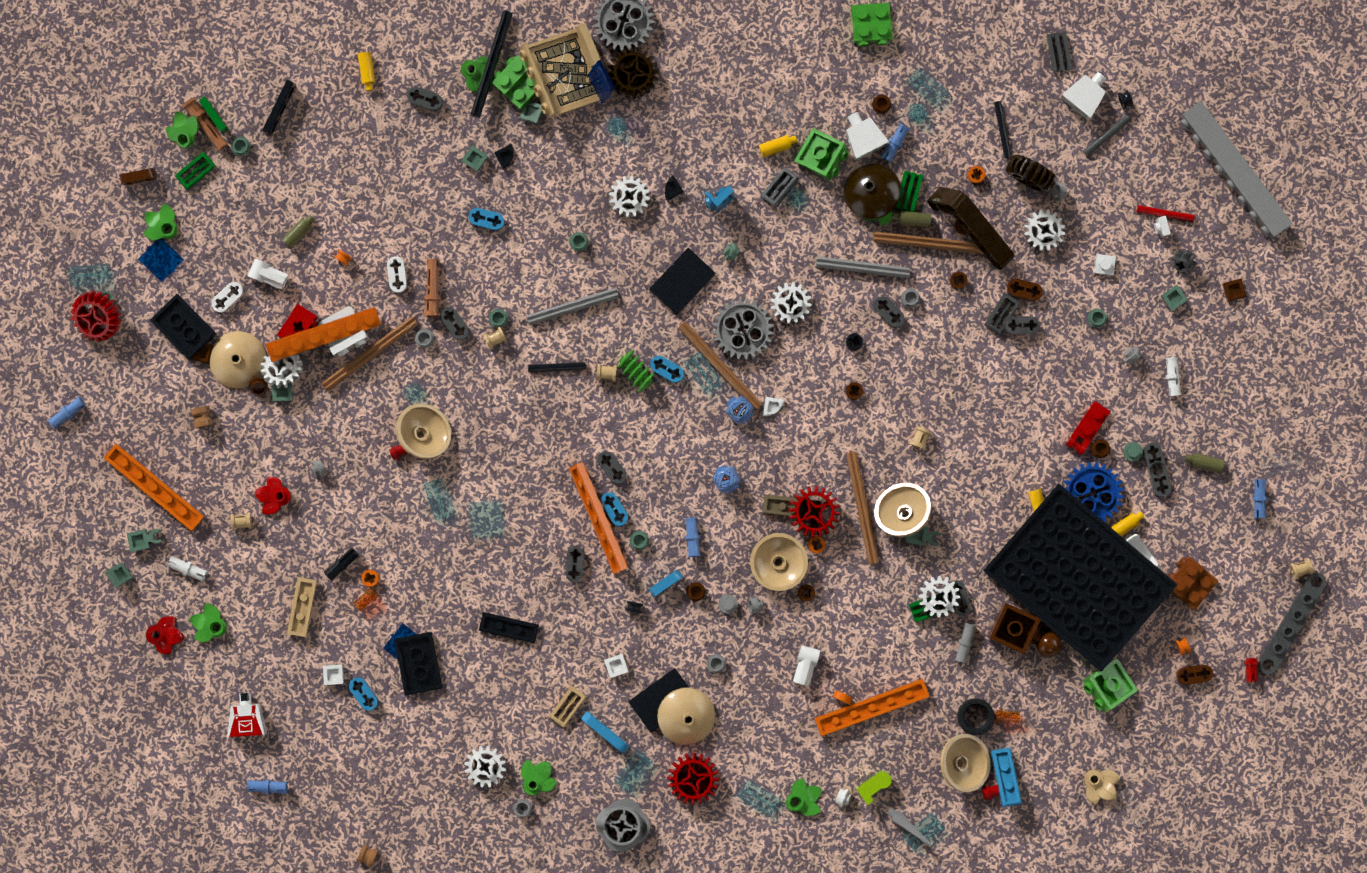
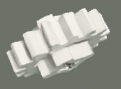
M623 176L622 182L617 179V186H611L614 192L609 193V196L613 197L609 202L610 204H615L613 207L614 211L619 209L620 216L624 212L626 213V218L629 217L630 213L636 217L637 211L641 214L643 213L642 207L648 208L645 201H650V197L646 196L650 191L649 189L644 190L646 183L640 184V178L634 181L633 176H630V180ZM631 184L635 185V187L628 188L626 185ZM620 190L622 197L617 201V193ZM642 192V201L639 203L637 197ZM626 193L634 194L632 201L630 199L625 200ZM625 205H630L633 207V209H626L623 207Z
M1041 209L1039 210V215L1035 212L1031 214L1033 219L1027 218L1026 221L1029 225H1024L1023 227L1028 230L1024 233V236H1029L1026 242H1033L1032 248L1039 246V251H1042L1043 247H1045L1049 251L1050 246L1056 248V242L1061 243L1063 241L1060 236L1065 235V232L1061 231V229L1065 228V225H1060L1062 218H1055L1057 216L1056 212L1050 215V210H1047L1044 214ZM1040 218H1047V221L1040 222L1037 220ZM1053 223L1056 225L1057 233L1053 230ZM1046 226L1048 233L1042 234L1041 228ZM1032 227L1036 231V237L1033 236ZM1047 238L1050 239V240H1052L1051 242H1048V243H1042V242H1041L1043 239H1047Z
M792 282L791 286L784 283L783 289L778 286L779 292L772 293L776 298L770 299V302L775 304L771 307V310L777 311L774 316L780 315L781 322L785 318L787 319V324H790L791 320H794L796 324L798 322L797 318L804 320L803 314H809L806 308L812 306L811 303H807L811 296L805 295L808 290L802 291L801 284L795 287V282ZM789 291L785 298H779L782 293ZM796 292L802 296L803 301L797 298ZM792 294L793 302H795L796 305H793L790 312L789 304H787L786 301H789ZM779 306H783L785 308L786 314H784L779 309ZM797 308H803L801 312H799L796 315H793L794 310H796Z
M298 354L271 362L270 357H263L265 362L261 363L263 368L261 373L265 375L263 378L265 382L269 381L271 387L276 384L277 389H280L281 385L288 388V383L295 385L293 380H300L298 373H303L301 368L303 364ZM269 371L274 373L276 376H272Z
M938 576L936 581L931 577V583L924 581L926 587H920L919 589L923 592V594L918 595V598L923 599L919 605H925L926 607L923 611L930 610V616H933L934 613H937V618L941 617V613L948 616L947 611L954 612L953 605H959L955 602L956 599L960 598L955 593L959 591V588L954 589L955 582L953 581L949 584L948 577L944 581L941 576ZM943 584L945 586L942 589H937L933 585ZM927 591H929V593L931 594V600L929 602H927L926 599ZM950 591L952 594L951 603L948 601V593ZM935 592H937V593H941V592H942V593L944 594V595L942 596L943 601H941V600L936 601V600H935V598H936ZM935 605H942L945 609L937 610L933 607Z
M489 745L486 750L482 746H479V751L473 749L474 755L468 754L467 757L470 761L464 763L466 766H469L465 770V773L470 772L468 780L475 779L473 784L476 785L480 782L482 788L485 783H487L488 787H491L492 781L498 784L497 777L503 778L504 776L501 774V771H506V768L502 767L506 760L500 759L503 754L497 755V748L491 751ZM482 754H490L493 757L490 759L484 758ZM476 759L477 769L473 771V761ZM481 762L490 764L488 767L489 771L481 769ZM498 762V771L495 774L493 767ZM480 774L487 775L489 779H481L478 776Z

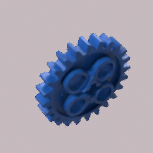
M1087 462V468L1080 464V471L1073 468L1074 475L1067 474L1070 481H1063L1067 485L1065 489L1078 498L1090 493V488L1097 490L1107 485L1109 488L1096 493L1095 498L1089 496L1080 501L1084 503V501L1089 500L1092 503L1091 511L1104 522H1106V516L1113 518L1111 512H1119L1116 505L1122 506V503L1118 500L1124 498L1123 495L1119 494L1124 488L1118 486L1122 483V480L1116 481L1118 473L1112 475L1113 468L1106 471V464L1099 468L1098 462H1095L1094 467H1092L1090 462ZM1096 475H1099L1103 480L1100 486L1095 485L1093 482ZM1079 482L1085 486L1083 493L1076 491L1075 487ZM1103 493H1107L1110 496V501L1107 504L1101 501Z

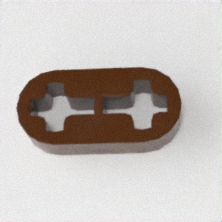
M154 168L120 175L121 185L123 186L157 179Z
M1012 279L1006 286L1009 295L1030 301L1038 300L1043 294V289L1039 284L1021 279ZM1016 282L1018 283V287L1024 289L1023 291L1017 290L1016 293H1014L1013 289L1010 288V285H1014ZM1033 287H1036L1039 295L1037 294L1032 297V293L1026 292V289L1032 290Z
M1208 665L1181 667L1176 672V680L1181 684L1207 682L1213 677V670ZM1202 668L1205 671H1209L1205 679H1203V676H1196L1197 672H1202ZM1184 670L1186 673H1193L1192 677H1187V681L1180 678Z

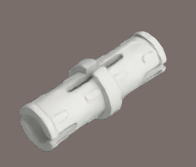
M1178 357L1165 358L1169 396L1181 395V374H1179Z
M171 556L170 563L167 565L168 568L181 572L183 576H191L201 582L205 580L207 570L192 565V562H184Z

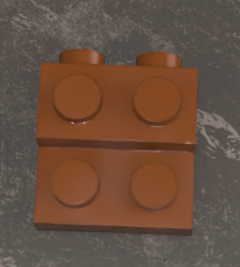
M1187 556L1186 559L1182 557L1176 565L1178 569L1174 574L1170 572L1168 575L1178 584L1171 593L1192 610H1196L1219 580L1190 556Z

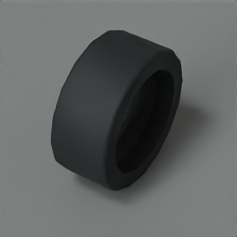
M973 698L963 702L959 707L957 719L960 727L965 732L972 735H982L993 726L995 715L989 703L985 700ZM973 705L983 707L987 713V721L980 728L970 727L965 721V712Z

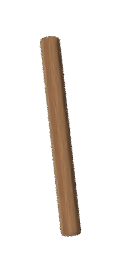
M875 232L873 241L876 243L984 254L975 242Z
M414 317L404 321L323 381L322 386L326 391L331 390L415 328L418 322Z
M687 322L679 326L681 333L740 396L745 397L753 405L754 410H757L762 405L757 397Z
M855 451L849 452L846 456L868 563L876 564L879 563L858 457Z

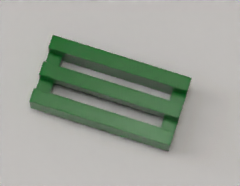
M205 96L202 97L199 102L219 131L223 134L229 131Z
M203 151L174 176L188 191L217 166ZM203 158L206 159L202 164H200L184 179L181 178L183 174L190 170L200 160H202ZM207 164H210L209 167H207L203 172H201L198 176H196L192 181H190L188 184H186V182H187L190 178H192L195 174H197V173H198L201 169H203Z
M904 171L901 182V196L895 208L914 212L923 175ZM907 176L911 178L904 205L902 206L900 202ZM914 178H917L918 181L910 208L907 206Z
M937 594L935 599L941 598L944 594ZM931 597L926 598L927 602L931 600ZM923 599L909 604L915 622L933 617L930 616V613L917 617L916 614L923 612L925 607L915 610L914 606L919 605Z

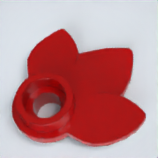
M272 476L267 478V486L259 487L254 493L255 497L264 503L262 508L263 514H275L281 506L287 505L291 500L290 491L283 487L279 478ZM280 493L283 494V498L281 500L279 499Z
M163 617L159 619L156 625L149 627L146 631L147 641L154 644L156 650L161 654H171V645L178 644L185 638L181 631L174 628L176 617ZM154 631L159 633V637L156 639L152 637Z

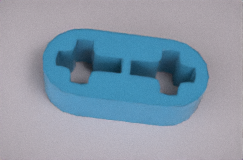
M474 208L469 213L470 222L478 227L498 231L503 228L505 223L503 216L493 211ZM480 212V216L485 217V220L479 219L478 222H475L472 215ZM495 217H498L501 224H497L494 227L493 223L488 221V218L495 219Z
M655 356L650 362L651 369L670 382L678 383L684 377V371L680 366L662 356ZM661 359L663 361L662 364L667 367L666 370L662 368L655 369L654 361ZM668 369L672 371L678 369L679 375H681L680 378L672 379V374L668 372Z
M612 492L605 493L601 498V503L611 521L617 526L626 524L628 514L618 497ZM606 496L615 498L613 501L615 508L612 509L609 504H604ZM616 509L620 514L624 513L625 515L623 517L624 521L621 523L614 520L616 518L614 510Z
M677 569L648 590L654 598L683 578V575Z
M360 677L352 679L349 689L361 707L367 711L375 709L378 705V698L368 683ZM355 681L363 683L361 688L364 693H361L358 689L354 690ZM366 694L369 699H374L372 707L370 705L365 706L366 699L363 695Z

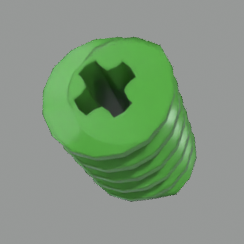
M631 350L617 362H620L617 368L619 370L625 368L622 374H630L628 381L635 379L633 386L640 385L638 392L641 393L656 379L652 380L654 373L647 374L649 367L642 368L645 363L644 361L637 363L639 356L632 357L634 350Z

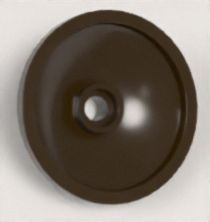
M867 164L859 167L849 176L844 187V198L847 206L855 215L865 219H877L889 214L896 207L901 196V185L897 175L890 168L881 164ZM869 185H873L872 189H867Z

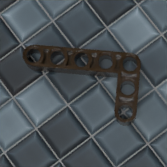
M939 187L927 200L929 206L936 212L953 215L997 269L1003 270L1015 257L1013 251L964 192Z

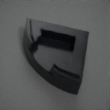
M510 144L494 152L502 169H506L511 164V160H513L514 152L512 145Z
M674 175L669 178L665 186L664 193L667 202L684 192Z

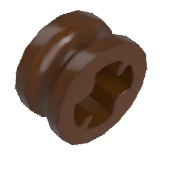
M960 271L953 273L950 277L951 286L955 289L964 288L967 284V276ZM959 275L962 276L961 280H964V283L954 284L955 280L953 281V278Z
M852 382L846 387V395L852 400L860 398L863 394V388L857 382ZM854 386L855 388L857 386L859 388V395H850V387Z
M802 585L798 589V596L802 601H811L815 596V590L811 585ZM805 587L806 590L808 588L811 589V597L808 599L806 596L805 598L802 597V589Z

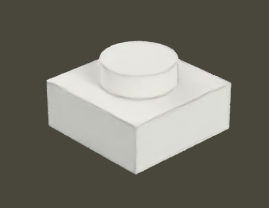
M1166 216L1157 218L1156 223H1154L1156 234H1160L1161 238L1169 236L1171 232Z
M1096 254L1094 274L1113 276L1116 256Z
M623 654L604 660L610 678L629 672Z
M343 664L323 666L324 685L344 684Z

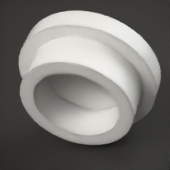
M840 789L835 801L836 804H839V807L843 808L844 805L847 806L851 799L849 790Z

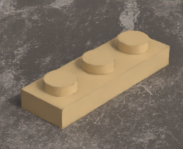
M297 578L287 634L307 637L317 580Z

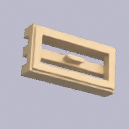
M571 685L549 717L565 728L587 696ZM573 691L575 693L560 715L555 717L556 712ZM580 696L581 699L566 720L562 722L561 719L575 699Z

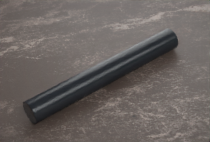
M996 101L994 106L1004 158H1011L1012 154L1002 102Z
M586 362L528 365V372L586 370Z

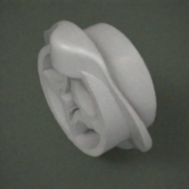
M631 799L615 801L609 807L603 809L595 820V826L599 835L610 849L617 852H625L632 849L635 845L645 840L651 830L649 819L643 813L640 806ZM623 810L619 820L609 819L614 811ZM628 812L635 816L638 825L629 820ZM624 821V824L628 827L622 830V826H620L617 823H621ZM608 825L616 829L617 839L610 833ZM627 831H637L631 840L623 841Z

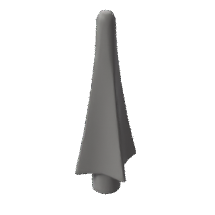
M891 808L887 812L892 817L891 822L913 834L927 846L931 845V842L913 826L900 809L897 812Z

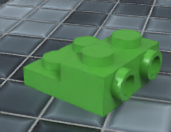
M889 3L851 5L854 44H858L859 47L870 46V43L888 45L889 42H892Z
M517 55L515 58L511 57L506 62L507 67L502 72L498 71L494 74L492 84L522 111L536 95L534 93L533 81L529 79L526 72V64Z
M813 128L794 161L830 181L832 177L835 178L838 175V166L841 161L847 159L849 151L845 143Z
M1117 658L1113 659L1102 672L1096 670L1082 680L1085 692L1093 696L1095 707L1099 711L1102 710L1103 713L1112 710L1138 691Z

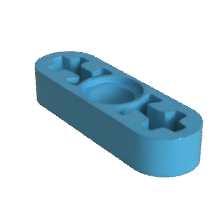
M586 711L581 717L586 724L623 754L630 747L590 712Z

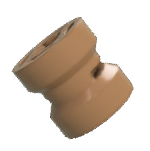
M210 406L191 409V415L195 420L193 422L194 429L213 425V421L209 416L211 412Z

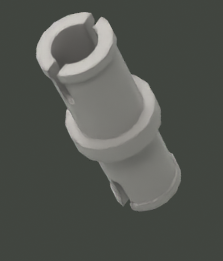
M965 623L962 637L958 641L959 648L955 658L956 661L967 663L970 648L974 644L972 641L977 626Z

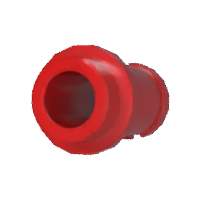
M401 445L391 446L392 449H389L393 460H400L399 457L408 454Z
M1246 658L1244 662L1246 665V682H1258V664H1260L1258 658Z
M998 784L990 787L985 786L982 789L985 800L991 801L992 798L1000 796Z

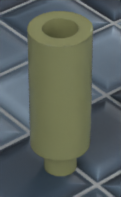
M901 211L900 214L893 213V221H899L900 225L930 228L931 214Z
M311 215L306 219L302 218L282 240L292 249L312 228L311 224L315 219Z
M1198 453L1193 455L1186 454L1185 461L1190 462L1193 467L1220 474L1223 471L1224 460Z

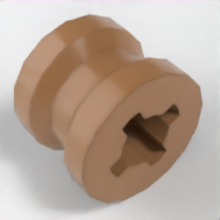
M363 845L357 863H365L368 867L372 868L378 849H369L367 845Z

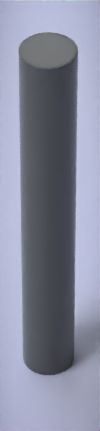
M1126 114L1084 149L1083 153L1088 157L1130 122L1131 118Z

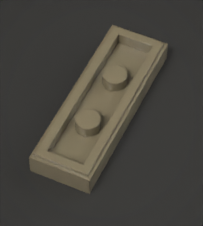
M764 494L762 513L789 517L794 515V512H789L788 509L795 508L794 505L790 504V501L797 502L798 500L791 497ZM804 500L799 506V517L807 512ZM811 500L815 505L822 503V501ZM811 506V511H809L810 514L807 515L806 518L812 515H815L818 518V512H820L819 510L821 509V507L814 509Z

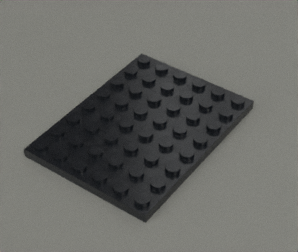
M1060 483L983 570L1101 672L1178 585Z

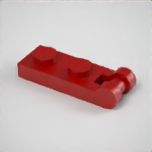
M1094 401L1065 446L1068 448L1072 447L1081 456L1111 411ZM1077 437L1084 440L1082 444L1076 441Z

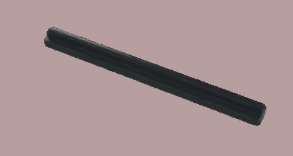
M504 10L471 110V116L481 117L513 13Z

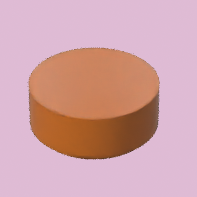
M838 690L833 695V697L849 705L853 700V697Z

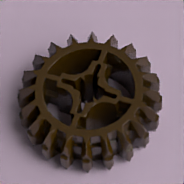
M633 47L630 48V53H627V50L624 48V55H621L619 52L616 53L618 60L611 58V62L615 65H608V69L613 70L607 73V76L613 77L609 80L610 84L616 83L612 87L613 90L620 88L618 91L619 95H622L625 91V98L629 97V93H632L633 99H636V93H639L641 98L644 97L642 91L645 90L649 94L648 86L655 88V84L651 81H658V77L653 76L659 74L658 69H653L657 66V62L650 63L654 57L649 56L646 58L648 51L640 54L641 48L637 49V53H634ZM634 59L630 66L620 67L625 60ZM639 60L647 65L649 74L644 73V71L638 68ZM634 66H635L636 73H637L638 75H637V76L635 75V77H632V80H631V76H630V73H629L628 71H629V70L631 71V69H634ZM617 72L622 73V75L628 78L627 86L620 82ZM646 79L642 85L632 87L636 80Z
M1013 155L1005 169L1008 175L1016 181L1042 193H1049L1057 179L1055 174L1047 169V167L1021 155Z

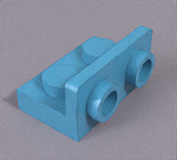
M730 186L722 187L715 194L716 198L708 191L704 193L707 207L711 211L716 210L718 213L735 198L734 190Z

